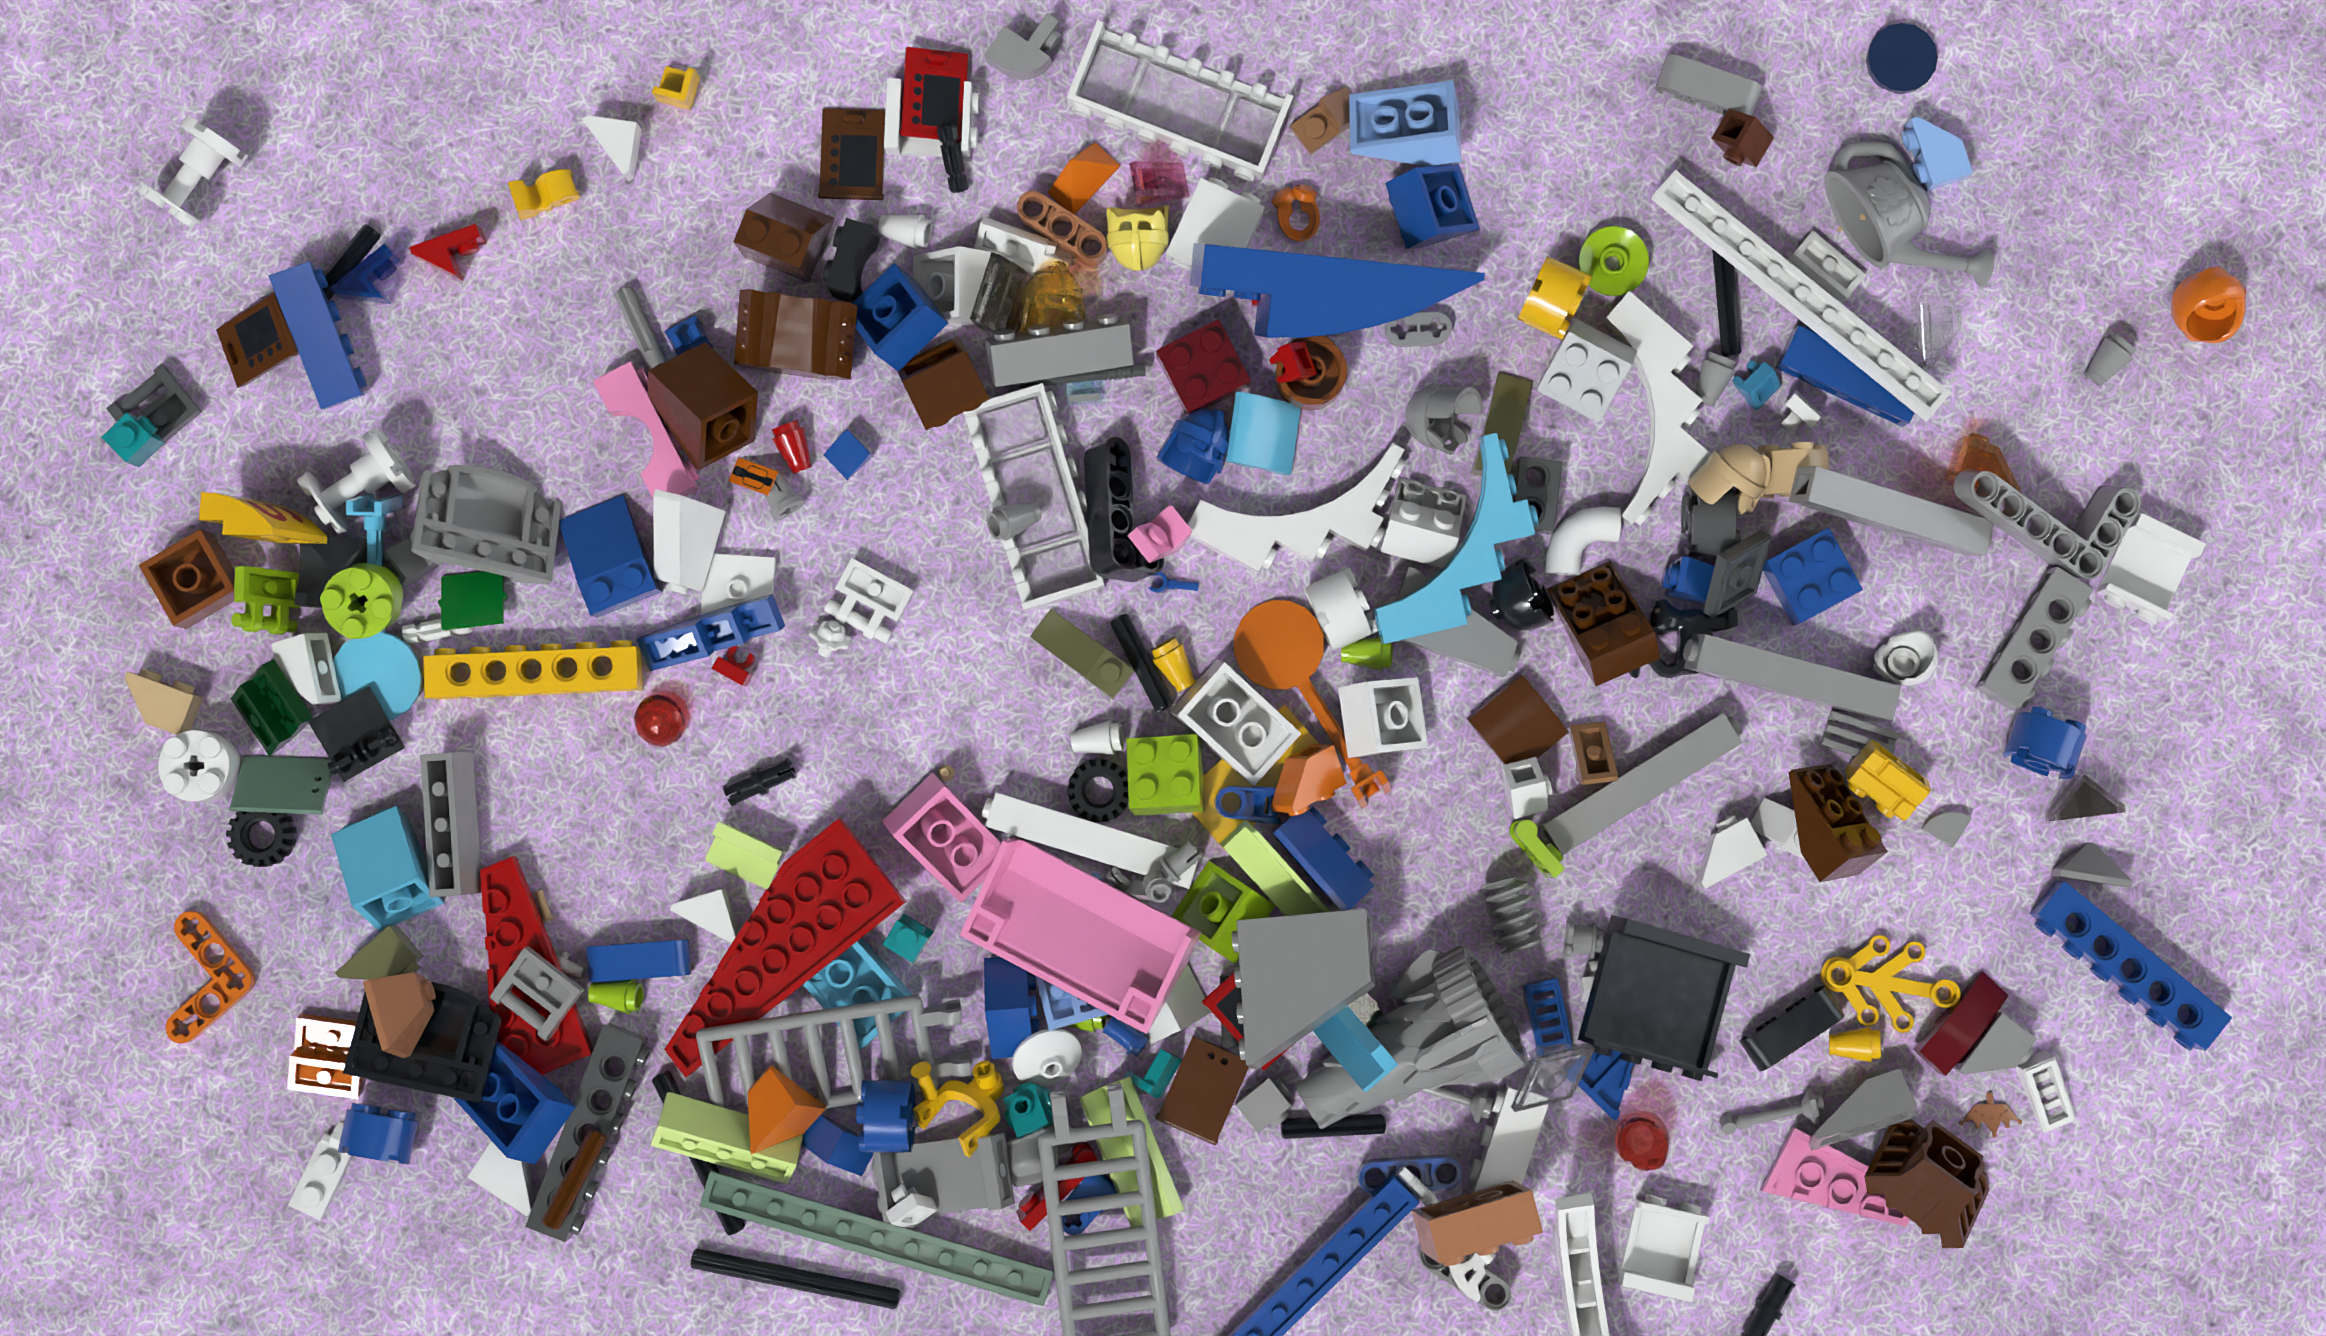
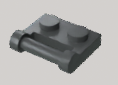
M161 363L153 370L155 374L119 403L114 401L107 407V410L117 422L126 412H131L164 385L168 390L136 416L144 415L158 428L155 433L166 442L201 414L202 411L178 383L169 369Z

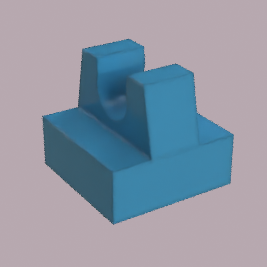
M1751 360L1746 365L1751 373L1750 377L1747 380H1743L1736 375L1732 382L1746 402L1758 411L1781 387L1774 368L1765 362L1759 364Z

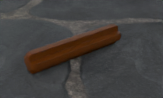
M595 1129L587 1132L542 1218V1224L556 1231L561 1228L607 1140V1136Z

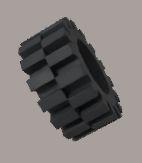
M1101 758L1088 760L1077 767L1072 776H1070L1067 788L1069 802L1075 812L1084 819L1091 822H1107L1117 818L1128 806V776L1113 761ZM1104 777L1112 783L1113 795L1107 803L1097 805L1088 800L1085 789L1087 783L1092 778Z
M237 811L235 813L237 817L230 819L228 824L232 828L231 830H226V837H230L231 842H228L227 845L229 849H234L235 852L232 855L236 859H241V863L245 865L268 867L273 866V864H279L284 861L283 858L291 854L292 851L290 849L296 844L294 833H297L296 827L292 826L294 820L286 813ZM260 821L269 823L275 832L272 844L265 849L255 847L250 840L251 828Z

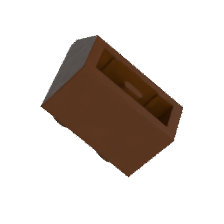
M958 336L913 357L902 369L897 371L925 430L943 426L951 418L965 411H973L979 408L982 403L990 400Z

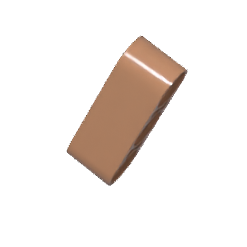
M1028 191L1019 197L1017 212L1020 221L1026 227L1040 236L1057 243V247L1069 252L1075 259L1085 265L1096 266L1105 260L1107 256V241L1100 231L1040 192ZM1030 203H1038L1043 207V210L1039 216L1029 217L1024 213L1025 207ZM1059 222H1067L1072 226V230L1066 236H1058L1053 232L1054 226ZM1088 241H1096L1102 248L1098 254L1089 256L1082 251L1083 245Z

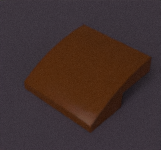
M1521 674L1466 718L1503 765L1533 757L1537 759L1569 733L1547 703Z

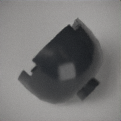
M1521 558L1505 567V571L1500 572L1501 580L1493 582L1492 594L1494 599L1490 600L1489 604L1494 616L1498 620L1504 618L1506 623L1513 628L1531 631L1552 623L1554 619L1551 616L1554 615V609L1544 585L1541 589L1536 579L1531 577L1530 574L1536 572V570L1526 558Z

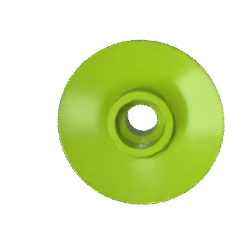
M1618 226L1604 227L1592 233L1582 245L1578 260L1579 270L1592 276L1588 286L1594 291L1606 296H1622L1629 291L1635 290L1646 277L1649 268V255L1644 242L1633 231ZM1610 257L1617 259L1618 268L1614 270L1609 269L1606 266V260Z

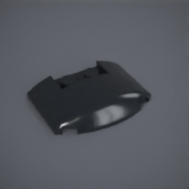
M431 982L436 998L432 1000L434 1012L411 1056L401 1058L382 1051L366 992H364L343 1074L481 1103L503 1021L497 1013L494 1014L483 1001L469 993L452 986Z

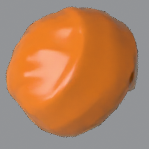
M2209 267L2188 276L2173 292L2171 302L2172 318L2176 326L2190 341L2212 344L2224 342L2233 337L2243 323L2246 311V289L2240 280L2221 267Z

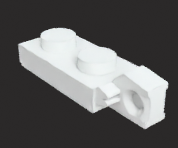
M983 217L980 222L974 249L991 252V259L1037 275L1040 272L1049 273L1050 270L1064 275L1067 274L1073 255L1057 247V243L987 217Z
M344 1120L338 1121L332 1135L324 1133L322 1139L318 1141L288 1206L318 1220L324 1218L353 1157L348 1155V1153L338 1152Z

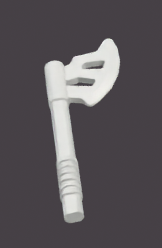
M1402 1166L1395 1175L1425 1206L1440 1202L1405 1166ZM1476 1252L1471 1255L1468 1261L1449 1266L1452 1278L1458 1288L1475 1302L1480 1300L1478 1284L1486 1274L1484 1264L1488 1265L1495 1258L1494 1253L1479 1256ZM1473 1269L1474 1274L1466 1280L1464 1275Z

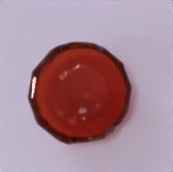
M663 690L645 697L638 705L634 714V724L638 736L649 745L665 747L677 742L683 736L690 721V712L685 700L675 692Z

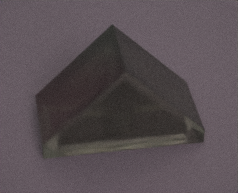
M2080 774L2072 778L2047 811L2045 817L2046 821H2060L2123 813L2126 810L2125 805L2085 774Z

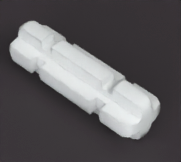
M441 619L421 622L420 625L415 623L404 625L402 627V638L407 644L420 643L421 639L431 641L452 637L454 633L457 635L468 634L472 632V627L442 630Z

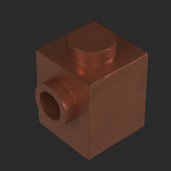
M1728 109L1711 139L1724 152L1723 158L1736 166H1741L1744 163L1757 168L1774 137L1756 117Z

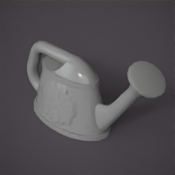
M1880 141L1855 142L1847 144L1838 152L1834 160V170L1827 172L1825 175L1826 195L1843 232L1860 255L1869 263L1878 268H1884L1890 262L1958 270L1972 275L1979 286L1983 287L1989 282L1994 269V256L1991 249L1984 248L1976 256L1962 258L1924 251L1912 243L1911 239L1928 226L1930 204L1925 190L1919 184L1901 153L1894 146ZM1879 155L1887 159L1880 162V164L1848 169L1849 160L1856 156ZM1862 213L1866 216V220L1860 219Z

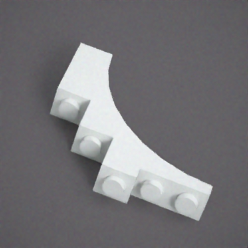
M1630 291L1602 322L1620 342L1637 350L1633 362L1644 385L1650 413V446L1644 472L1633 497L1621 512V523L1627 528L1634 522L1640 526L1653 511L1649 506L1657 496L1664 499L1676 485L1672 480L1673 477H1676L1683 484L1687 483L1690 477L1706 463L1707 458L1711 455L1708 450L1680 427L1683 425L1688 428L1701 412L1696 408L1703 400L1671 373L1673 370L1678 375L1692 358L1687 353L1693 348V345Z
M1392 443L1378 465L1357 486L1336 500L1310 511L1285 516H1251L1226 511L1200 500L1188 523L1192 530L1190 538L1257 574L1261 567L1268 570L1278 552L1272 548L1274 543L1311 563L1315 556L1322 559L1332 541L1326 537L1328 532L1366 552L1369 545L1376 548L1386 529L1380 527L1384 518L1375 514L1372 510L1373 508L1381 510L1390 492L1385 490L1384 487L1390 477L1397 480L1406 461L1401 456L1405 449Z
M1571 1193L1564 1197L1555 1198L1556 1225L1553 1226V1245L1562 1280V1301L1570 1336H1610L1599 1270L1595 1209L1592 1193Z

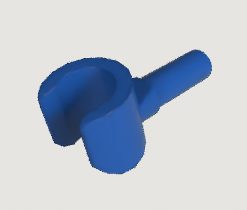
M1158 572L1151 576H1161L1164 581L1162 587L1158 589L1148 587L1151 591L1158 594L1166 592L1167 589L1198 591L1199 583L1169 579L1164 573Z

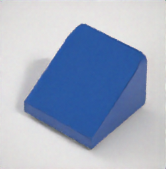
M848 429L823 454L847 481L873 457Z

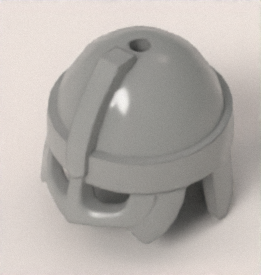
M1430 384L1425 389L1414 394L1408 402L1405 413V426L1410 434L1422 445L1452 455L1460 444L1468 442L1465 431L1455 425L1457 414L1480 413L1483 410L1481 395L1473 387Z

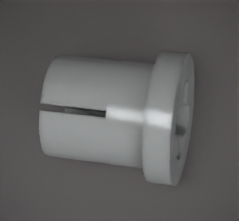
M782 473L777 475L769 496L764 495L772 508L770 513L774 520L786 518L800 509L805 503L801 495L795 494Z

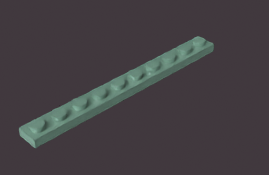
M712 1170L709 1173L699 1205L700 1207L1043 1307L1054 1273L1051 1269L914 1229L884 1223L880 1219Z

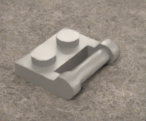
M525 947L493 990L490 999L498 1005L503 1003L537 1029L538 1036L548 1041L557 1031L561 1021L585 989L533 949ZM516 985L551 1012L549 1017L546 1019L512 993V987Z

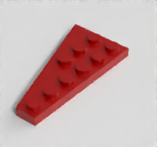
M512 856L481 869L482 909L486 918L487 936L484 937L485 950H488L489 969H487L489 1008L494 1014L497 1013L503 1019L497 1041L542 1075L592 1055L594 1048L576 1003H574L561 1021L554 1035L548 1041H545L537 1035V1029L503 1003L498 1005L490 999L493 990L525 947H530L561 972L563 971L517 857ZM516 985L512 987V993L546 1019L549 1017L551 1012Z

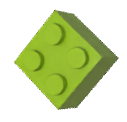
M1197 734L1126 738L1129 809L1135 816L1205 812L1202 741Z

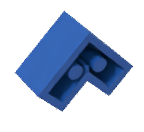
M1002 957L984 958L985 1016L992 1059L1013 1057L1015 1050L1023 1040L1040 1031L1039 1019H1032V1017L1037 1016L1036 995H1030V990H1036L1035 975Z

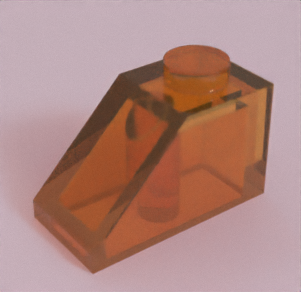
M1969 433V436L1965 435L1957 439L1944 478L1945 480L1954 482L1956 476L1964 470L1990 471L2020 493L2022 492L2000 448L1989 444V438L1980 434ZM1977 480L1974 485V490L1978 491L1979 482Z

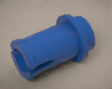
M1115 1017L1111 1018L1102 1033L1107 1034L1127 1049V1055L1132 1053L1136 1057L1149 1041L1144 1036L1145 1033H1139L1133 1027Z

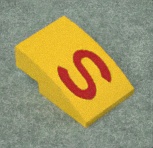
M201 492L199 520L223 524L222 535L272 543L327 544V536L307 517L293 509L265 501Z

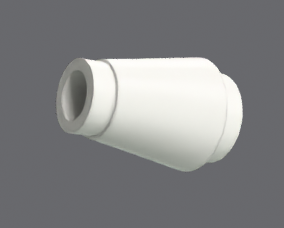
M882 214L878 224V234L914 249L919 247L926 248L932 235V221L925 219L924 215Z
M1108 720L1071 732L1073 752L1115 755L1116 751L1124 750V734L1121 723H1113L1112 720Z

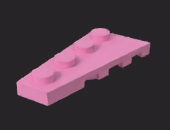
M1794 1127L1791 1128L1760 1189L1762 1192L1907 1226L1910 1219L1894 1208H1887L1884 1194H1867L1864 1176L1869 1166L1829 1145L1811 1151L1809 1143L1812 1137Z

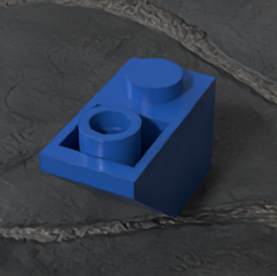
M1685 556L1671 562L1670 567L1664 568L1661 587L1667 588L1665 597L1705 604L1715 566Z

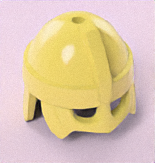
M1169 205L1147 209L1107 207V245L1118 263L1129 270L1143 271L1152 268L1159 262L1165 248L1169 245Z

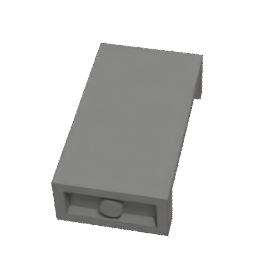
M1004 1132L991 1133L977 1138L978 1148L970 1158L964 1155L958 1138L914 1143L912 1152H873L872 1171L878 1182L879 1195L877 1205L883 1216V1222L890 1223L886 1211L896 1205L891 1192L901 1184L905 1185L906 1190L915 1187L918 1194L932 1197L938 1209L933 1214L987 1207L988 1211L1003 1209L1015 1204Z

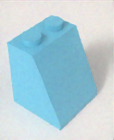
M397 806L381 809L374 816L360 822L349 823L342 830L331 834L351 906L379 932L389 925H397L445 904L442 897H429L426 858L409 818Z

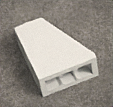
M655 489L653 495L654 578L667 582L666 589L684 595H687L688 589L702 592L726 511L682 495Z

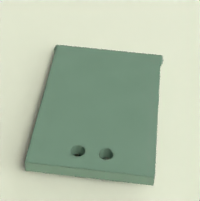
M244 755L229 810L233 812L322 815L332 778V773L327 765L331 760Z

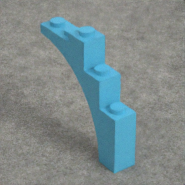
M1497 433L1479 437L1482 458L1481 493L1473 522L1461 546L1445 567L1422 587L1399 600L1373 608L1382 644L1467 625L1466 616L1471 615V607L1468 596H1461L1460 589L1501 580L1500 572L1505 571V564L1501 550L1495 551L1494 544L1535 535L1534 527L1539 526L1535 506H1529L1528 500L1513 502L1512 495L1517 494L1513 475H1507L1504 461L1509 459L1505 440H1499Z

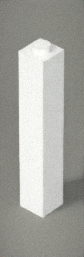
M996 792L994 799L987 797L981 818L987 819L985 827L1142 875H1146L1154 870H1160L1162 867L1160 859H1167L1179 849ZM1197 862L1180 875L1181 880L1179 882L1173 880L1171 884L1190 889Z

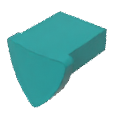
M1160 1049L1144 1078L1127 1070L1123 1079L1130 1077L1133 1085L1154 1098H1161L1182 1059L1166 1050Z

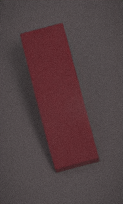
M1981 971L1961 993L1958 1003L1953 1007L1947 1008L1934 1022L1936 1025L1913 1050L1937 1073L1946 1076L1980 1037L2009 995Z

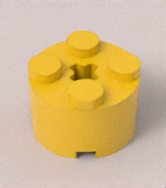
M1547 256L1517 320L1562 340L1592 276Z

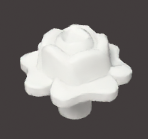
M834 620L822 621L821 625H812L809 636L819 646V655L823 657H830L832 651L838 649H848L851 637L845 634V627Z

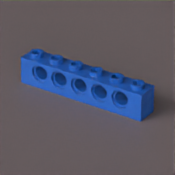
M2055 881L2030 911L2029 914L2036 919L2034 926L2049 937H2052L2053 934L2065 942L2061 946L2063 950L2077 960L2081 957L2092 964L2089 970L2096 977L2106 983L2109 979L2120 987L2117 993L2132 1005H2135L2137 1002L2148 1010L2145 1016L2161 1028L2167 1025L2176 1033L2173 1039L2185 1049L2191 1051L2194 1047L2195 1049L2206 1051L2232 1019L2228 1013L2067 882ZM2071 913H2074L2078 918V927L2073 932H2070L2065 925V920ZM2098 936H2102L2106 942V948L2100 955L2093 948L2094 940ZM2129 958L2134 965V970L2126 978L2121 971V966L2124 960ZM2157 981L2161 986V995L2156 1000H2153L2149 994V988L2153 982ZM2185 1004L2189 1009V1017L2185 1022L2181 1023L2177 1017V1011L2181 1005Z

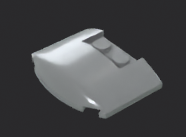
M449 465L447 470L432 474L431 469L425 470L421 475L411 551L439 565L447 562L511 577V582L550 584L553 577L561 504L554 500L552 506L549 507L544 497L537 493L539 487L520 477L500 470L473 465Z

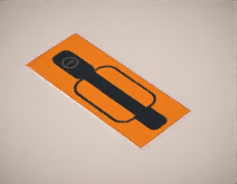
M738 457L728 482L769 496L779 471Z

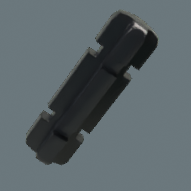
M953 123L940 125L937 127L939 141L943 144L940 148L945 171L949 175L947 178L949 189L952 193L966 191L969 185L967 176L963 174L965 167L960 143L956 142V139H958L956 126Z

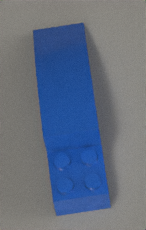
M1194 243L1189 286L1199 287L1198 294L1225 297L1226 290L1234 291L1233 298L1258 300L1254 331L1256 336L1265 338H1303L1340 334L1370 328L1411 316L1483 281L1485 273Z

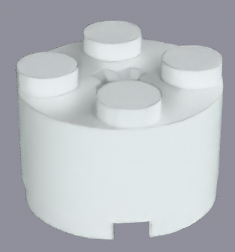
M1350 567L1304 588L1311 608L1315 612L1321 630L1332 651L1378 632L1370 612L1364 614V611L1370 608L1362 590L1358 591L1357 589L1354 591L1353 589L1358 585Z
M190 730L179 733L164 743L158 761V772L164 789L175 797L185 801L211 802L222 798L235 786L241 760L235 747L222 735L214 732ZM204 762V769H195L196 763Z

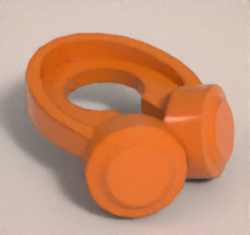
M1298 184L1293 189L1285 187L1279 190L1271 201L1277 209V219L1282 232L1295 241L1310 239L1315 235L1320 223L1319 209L1315 202L1317 192L1308 185ZM1295 199L1300 201L1301 210L1305 211L1309 216V224L1303 230H1295L1289 223V218L1293 213L1292 202Z

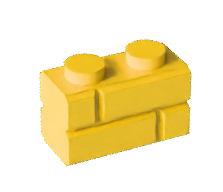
M1873 739L1865 745L1860 754L1852 760L1845 770L1847 781H1849L1847 786L1850 790L1861 798H1864L1866 795L1877 802L1875 804L1876 808L1891 819L1895 815L1902 821H1906L1931 791L1928 779Z

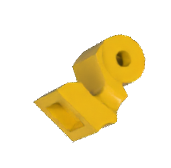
M560 169L544 173L536 179L532 186L525 185L523 180L508 182L520 221L535 217L540 212L552 211L553 207H560L580 199V193L576 190L572 179V170Z

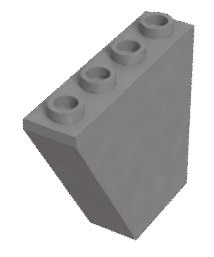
M1366 909L1237 920V931L1232 932V945L1234 952H1239L1240 966L1234 968L1236 987L1241 988L1242 1002L1237 1003L1238 1023L1244 1026V1038L1239 1039L1241 1060H1246V1065L1252 1069L1261 1068L1376 986L1371 914Z

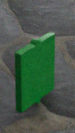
M485 571L441 576V599L438 600V604L441 607L442 630L504 624V601L508 599L504 592V576Z

